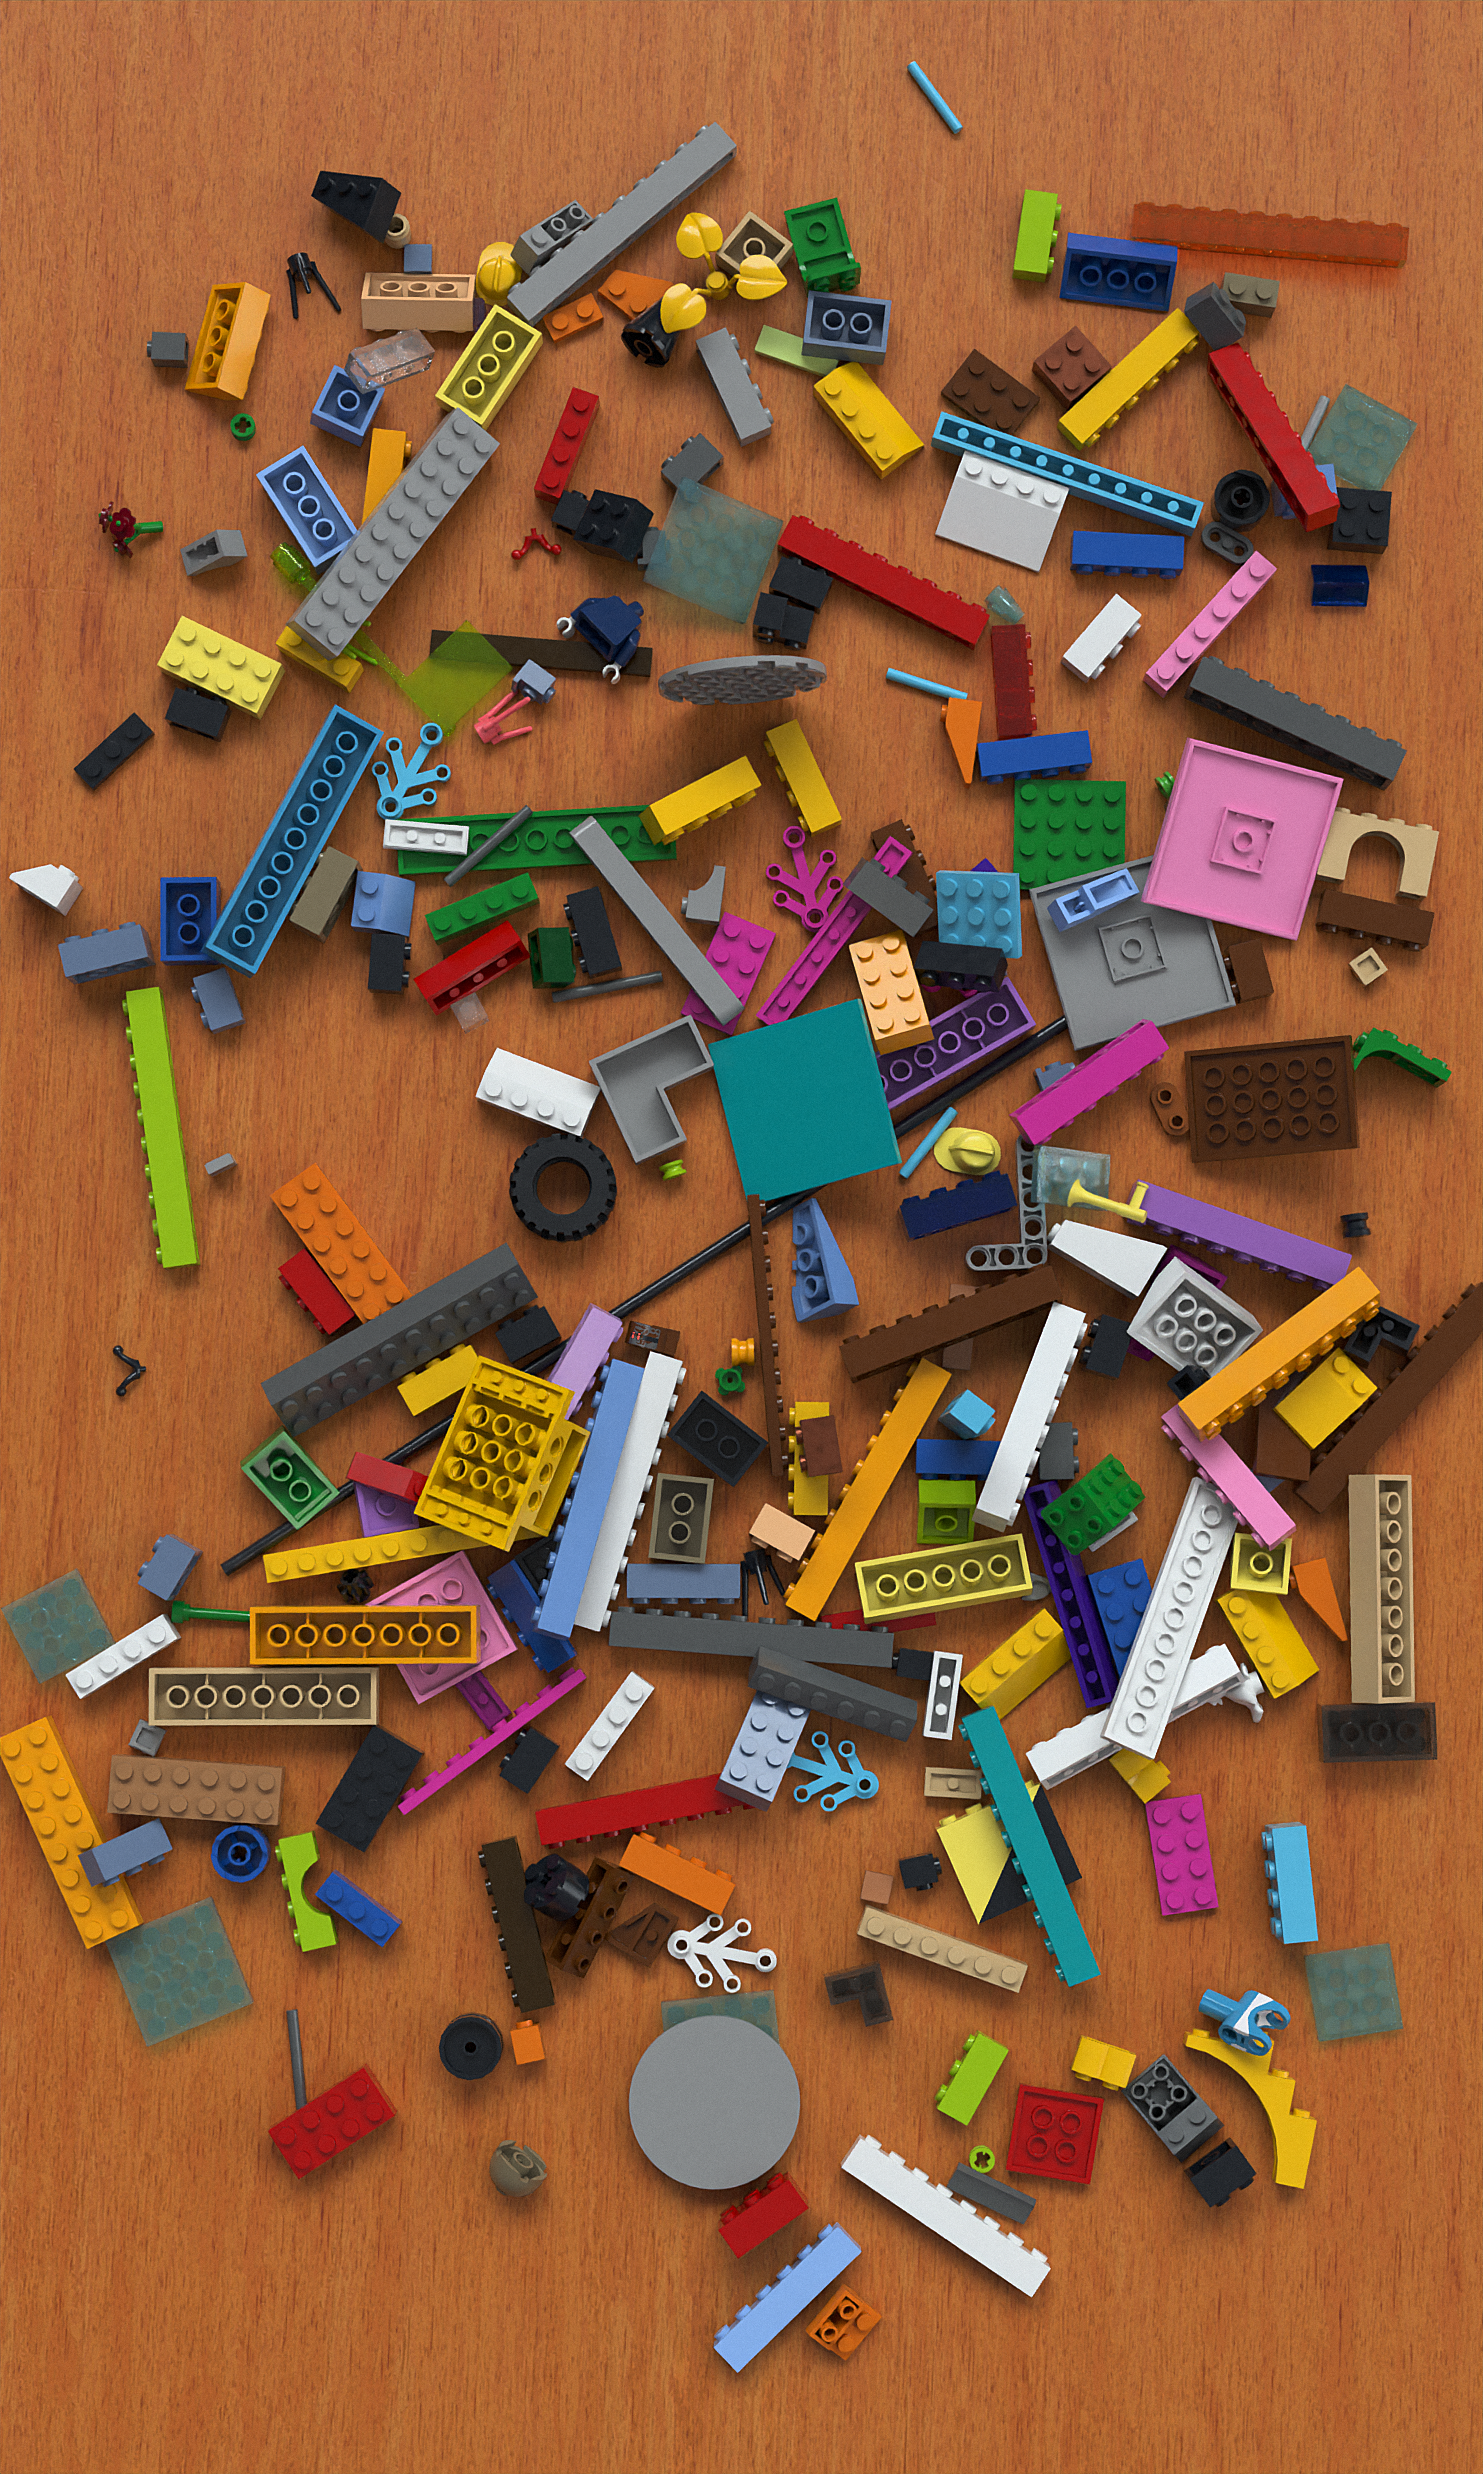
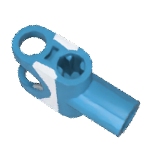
M1207 1989L1199 2004V2012L1223 2022L1218 2029V2034L1225 2043L1257 2056L1267 2054L1272 2047L1270 2037L1261 2028L1283 2030L1291 2020L1288 2010L1283 2005L1253 1990L1245 1992L1237 2002L1211 1989ZM1274 2013L1279 2014L1282 2017L1283 2021L1276 2018ZM1254 2039L1263 2043L1264 2047L1258 2046Z

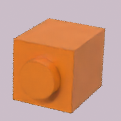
M532 2019L515 2022L516 2027H512L510 2033L517 2065L545 2059L546 2052L540 2022L533 2023Z

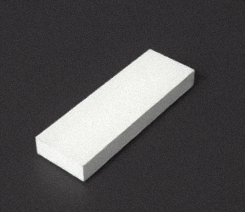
M385 819L383 848L467 856L469 827Z

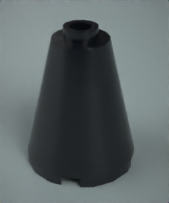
M663 297L629 322L621 334V339L631 354L635 357L639 354L646 358L644 363L655 368L664 367L669 361L682 331H675L670 334L665 332L660 316Z

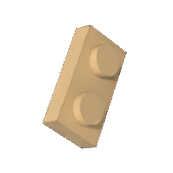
M925 1767L924 1796L981 1799L982 1785L979 1779L982 1778V1770Z

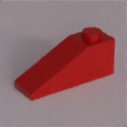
M356 1451L345 1478L416 1507L429 1476Z

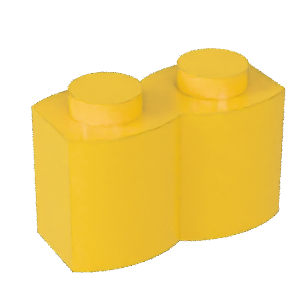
M1124 1748L1107 1758L1110 1764L1145 1804L1171 1782L1167 1777L1170 1771L1160 1760L1155 1763L1153 1759L1148 1760Z
M1081 2035L1070 2068L1076 2071L1075 2077L1090 2082L1092 2077L1103 2081L1102 2086L1118 2091L1119 2086L1123 2088L1127 2086L1136 2054Z

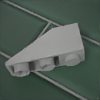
M574 200L521 234L510 256L529 275L538 265L543 266L549 262L552 253L558 248H564L571 242V238L578 231L584 230L591 224L593 218Z

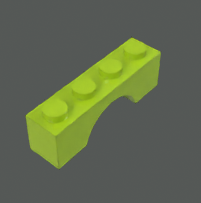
M315 1831L279 1839V1845L275 1846L278 1862H283L285 1873L281 1874L284 1890H289L291 1901H288L287 1904L290 1917L296 1919L298 1928L294 1929L296 1945L302 1946V1951L305 1952L337 1944L339 1940L333 1914L315 1908L307 1899L304 1891L305 1875L310 1866L320 1859Z

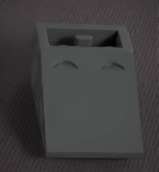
M1165 2054L1137 2076L1126 2088L1121 2090L1181 2163L1225 2126Z

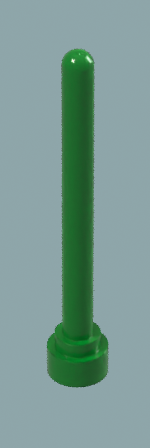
M173 1600L171 1622L184 1623V1621H189L192 1618L250 1623V1611L191 1607V1604H185V1601Z

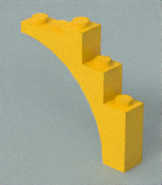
M1193 2028L1192 2033L1185 2031L1183 2043L1186 2046L1207 2052L1227 2063L1246 2080L1256 2093L1266 2112L1272 2132L1274 2151L1273 2181L1278 2184L1304 2189L1317 2120L1310 2116V2111L1294 2108L1293 2112H1290L1296 2081L1289 2077L1288 2071L1272 2068V2073L1268 2072L1274 2040L1270 2038L1272 2047L1267 2054L1257 2056L1239 2050L1225 2043L1221 2038L1210 2037L1209 2031ZM1254 2039L1258 2046L1264 2047L1263 2043Z

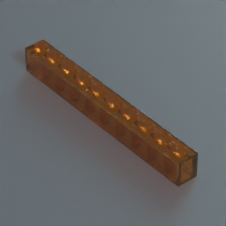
M1152 202L1134 204L1130 228V240L1177 246V249L1401 269L1407 261L1409 228L1402 227L1399 223H1388L1384 226L1375 225L1374 222L1367 220L1349 223L1343 218H1334L1331 221L1320 220L1317 216L1292 218V215L1286 213L1268 216L1261 211H1251L1245 214L1238 213L1235 209L1210 211V208L1204 206L1187 209L1179 204H1169L1163 207L1155 206V203Z

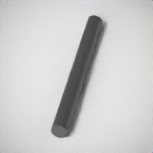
M525 805L443 880L452 887L530 817L533 811Z
M661 971L555 991L552 992L553 1002L557 1003L663 982Z
M298 2009L286 2010L297 2110L307 2103Z

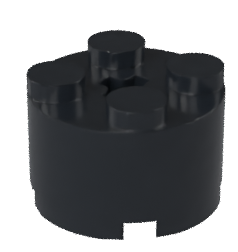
M1237 470L1224 476L1218 482L1211 498L1213 520L1222 523L1236 532H1248L1257 526L1262 520L1270 502L1269 490L1261 476L1249 470ZM1238 497L1243 499L1242 505L1237 504Z
M557 1854L542 1858L536 1864L529 1865L525 1871L527 1887L524 1890L525 1903L556 1921H565L574 1916L579 1910L576 1906L581 1899L585 1901L588 1895V1876L581 1869Z

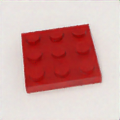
M1019 2083L1005 2169L1090 2185L1104 2098Z

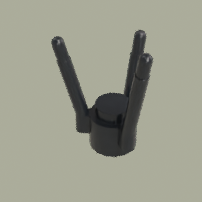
M305 252L290 256L287 259L289 269L286 273L290 285L293 318L298 319L299 317L295 279L298 282H302L306 293L310 294L311 288L308 279L312 277L311 273L315 276L336 311H341L336 298L319 273L315 261L310 262L308 254Z
M765 1549L743 1553L744 1561L740 1562L742 1568V1616H748V1570H750V1575H757L764 1605L769 1604L763 1573L767 1572L766 1566L781 1596L785 1593L772 1564L771 1555L766 1556Z

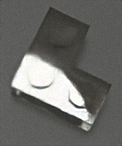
M878 1960L823 1974L831 2006L859 1999L866 2027L893 2020Z

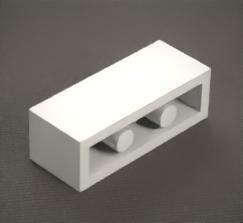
M1116 594L1063 655L1061 663L1085 683L1091 677L1096 680L1105 669L1103 665L1108 657L1114 659L1123 648V645L1120 644L1126 636L1132 638L1139 630L1141 625L1138 622L1142 615Z
M933 1650V1664L928 1684L922 1735L952 1740L963 1655Z

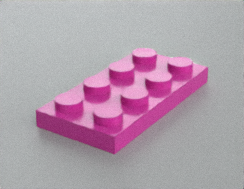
M724 912L705 958L745 1007L776 933ZM691 988L681 1015L688 1016L691 1014L693 1020L732 1036L742 1012L722 1026Z
M1201 1794L1148 1801L1146 1804L1144 1803L1161 1915L1219 1907Z

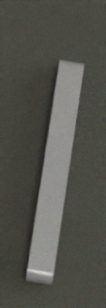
M590 816L570 831L569 834L716 1020L724 1026L745 1009L742 1003L598 822Z

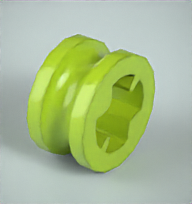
M682 1159L659 1167V1170L664 1173L663 1181L687 1173L686 1169L681 1167Z
M979 2145L971 2150L969 2162L974 2170L986 2173L993 2168L995 2157L989 2147ZM982 2152L983 2155L988 2153L990 2157L986 2159V2166L981 2167V2163L978 2166L974 2163L977 2160V2153Z

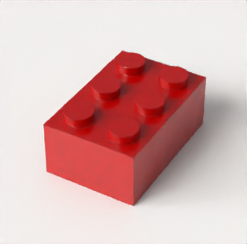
M789 2171L783 2175L781 2172H777L766 2181L768 2185L760 2191L755 2188L743 2197L745 2201L737 2208L731 2205L720 2214L718 2231L738 2259L809 2209L807 2197Z

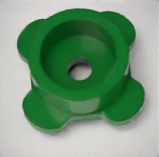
M733 1366L731 1369L726 1370L719 1368L715 1372V1377L719 1380L720 1385L718 1391L721 1395L725 1396L733 1391L739 1393L744 1391L745 1383L742 1382V1368L740 1366ZM728 1378H732L733 1382L729 1383Z

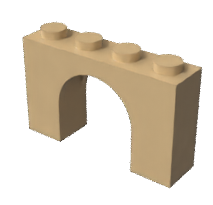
M1336 807L1315 880L1341 884L1345 880L1349 854L1353 843L1366 836H1379L1391 842L1397 849L1400 857V871L1395 896L1423 901L1427 897L1439 831L1432 830V826L1426 824H1416L1414 827L1405 825V821L1401 819L1389 818L1388 821L1377 819L1378 816L1375 814L1361 813V816L1350 814L1349 809Z

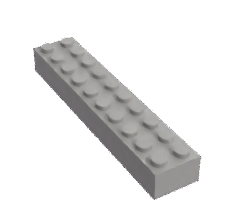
M459 407L450 411L285 625L328 661L337 657L500 443Z

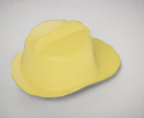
M959 1127L947 1129L942 1133L934 1144V1155L938 1163L945 1169L971 1175H985L992 1172L998 1166L1001 1158V1149L997 1140L992 1135L983 1131Z

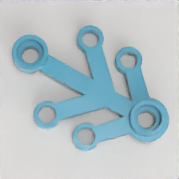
M427 723L422 727L420 731L422 742L407 768L402 755L403 744L401 740L396 737L387 740L386 749L391 754L398 784L392 792L387 778L389 775L388 765L383 761L374 763L372 773L378 780L382 795L377 802V812L382 819L396 820L403 815L404 809L422 804L433 806L437 802V794L431 788L424 789L421 794L404 797L408 788L436 780L447 782L450 779L451 771L444 764L436 766L435 769L417 774L431 748L439 745L443 740V732L439 725ZM429 732H436L437 738L431 741L427 739V735ZM392 742L399 743V749L396 751L390 750V744ZM384 766L386 771L384 774L378 775L375 772L376 768ZM446 769L448 774L446 777L440 778L437 775L438 771ZM432 793L434 798L432 801L427 802L424 800V795ZM389 803H393L396 805V809L393 812L386 811V806Z
M816 1731L812 1735L811 1741L819 1749L826 1765L797 1756L794 1751L787 1765V1768L793 1766L823 1776L807 1785H799L794 1789V1798L798 1802L808 1801L811 1795L836 1782L850 1785L834 1795L825 1794L821 1798L820 1804L825 1811H833L838 1804L855 1795L862 1799L870 1798L876 1794L879 1788L876 1775L871 1771L863 1770L855 1754V1745L850 1740L841 1741L838 1751L843 1757H846L853 1774L841 1770L828 1744V1736L823 1731ZM818 1734L825 1736V1742L822 1745H818L814 1741L815 1736ZM845 1743H849L852 1746V1751L849 1754H845L841 1750L842 1745ZM863 1779H867L870 1782V1787L867 1790H862L859 1787V1783ZM800 1788H804L808 1792L807 1797L804 1799L797 1797V1791ZM827 1797L834 1799V1805L831 1808H827L823 1804Z

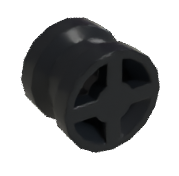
M1368 1212L1340 1216V1221L1344 1224L1345 1229L1342 1233L1343 1239L1371 1235V1231L1366 1223L1369 1218Z

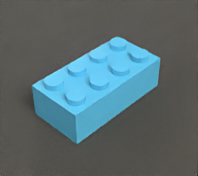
M1300 1822L1265 1825V1832H1261L1262 1848L1266 1849L1268 1853V1860H1264V1871L1266 1878L1269 1877L1271 1882V1889H1267L1268 1905L1272 1906L1274 1910V1917H1270L1272 1935L1275 1934V1937L1283 1944L1318 1941L1306 1825Z

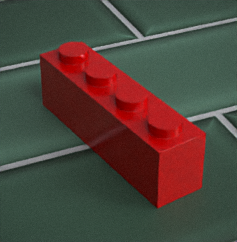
M576 387L572 388L534 486L536 498L558 505L563 491L568 490L600 407L599 396Z
M507 920L413 980L437 1016L531 956Z

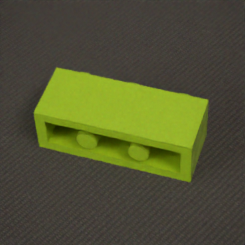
M1025 189L1012 278L1045 282L1046 274H1052L1054 257H1049L1050 247H1056L1058 231L1053 230L1054 220L1059 221L1062 204L1057 203L1058 194Z
M978 2030L974 2036L969 2034L962 2047L965 2050L963 2057L960 2061L956 2059L948 2072L951 2075L946 2086L942 2084L934 2098L938 2101L936 2103L938 2110L966 2126L1009 2051L1005 2045Z

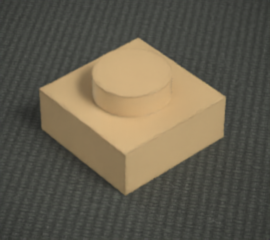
M1372 947L1348 964L1363 987L1388 970Z

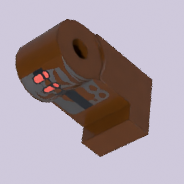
M630 1321L625 1343L675 1357L680 1331Z

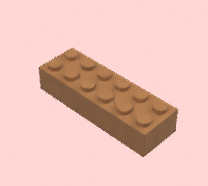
M115 1754L112 1755L107 1813L279 1825L282 1817L286 1766Z

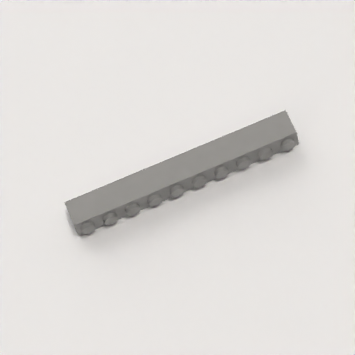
M716 122L709 127L707 125L703 126L695 134L696 138L689 144L685 142L674 152L675 156L669 161H661L655 167L654 173L647 179L645 177L641 178L633 186L631 193L617 198L612 204V209L606 214L604 212L598 214L592 220V225L587 230L578 231L571 238V243L564 249L560 247L555 250L550 256L549 262L543 267L542 265L535 267L529 274L530 278L522 284L520 282L515 284L508 292L507 303L518 318L531 327L535 326L543 319L542 317L554 310L732 160L737 154V145Z

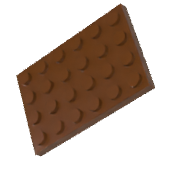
M1351 1035L1184 1051L1192 1163L1360 1148Z

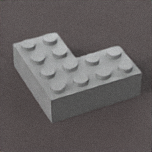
M691 1014L589 1061V1066L635 1165H639L687 1142V1138L665 1091L714 1069V1063Z

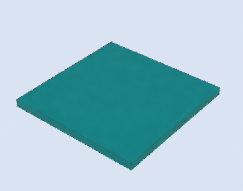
M854 999L708 1044L746 1200L747 1195L759 1194V1199L767 1202L902 1163L861 999Z

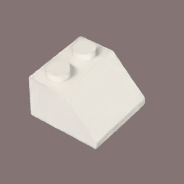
M50 864L15 872L9 877L19 888L64 916L67 915L83 890V887L78 883L80 878L63 865H60L57 869Z

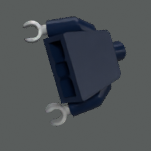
M618 596L588 598L570 613L571 617L569 619L566 617L560 618L557 621V628L561 630L564 626L569 625L562 633L564 638L572 637L576 628L609 662L614 660L613 665L604 667L603 677L605 678L608 672L615 671L616 675L612 678L611 683L616 684L620 680V668L627 665L637 650L641 637L639 632L642 623L640 617L643 616L644 610L640 603L634 601L626 605Z

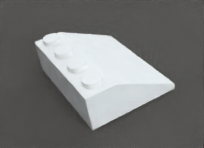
M965 450L935 535L1039 573L1069 488Z
M1174 1257L1156 1277L1127 1333L1179 1372L1186 1365L1202 1366L1213 1377L1236 1360L1263 1329L1251 1313L1177 1257Z

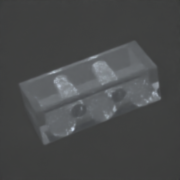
M414 328L408 331H401L395 336L386 339H378L373 344L365 347L354 348L348 355L344 371L361 394H365L429 370L435 350L419 329Z

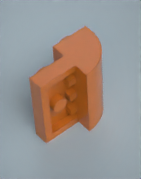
M842 2284L805 2330L809 2336L828 2350L831 2349L846 2361L881 2319L882 2315L860 2298L854 2290Z

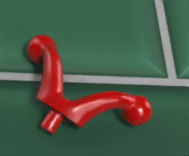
M531 528V536H525L522 549L512 551L511 557L513 560H520L527 553L533 541H537L544 549L554 555H559L562 552V548L558 544L551 546L546 541L544 534L537 535L536 528Z

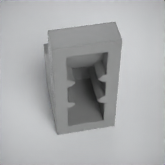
M215 530L180 549L187 576H196L211 569L231 566L248 557L241 530Z
M715 865L709 881L698 890H689L688 898L683 897L681 914H686V922L719 926L726 867Z

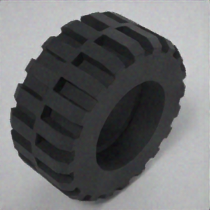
M559 1133L552 1134L548 1138L542 1137L536 1140L535 1144L529 1145L523 1150L524 1153L520 1158H517L514 1163L513 1172L510 1174L509 1194L517 1216L531 1232L549 1241L554 1240L566 1243V1241L582 1240L587 1235L591 1236L601 1225L605 1224L615 1206L617 1185L610 1161L599 1147H596L586 1138L577 1137V1135H561ZM568 1162L575 1164L585 1172L589 1180L590 1191L585 1204L570 1214H556L549 1211L542 1205L537 1195V1183L540 1175L547 1167L555 1163Z

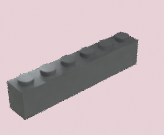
M759 1646L749 1667L748 1687L903 1742H907L917 1722V1701L762 1646Z

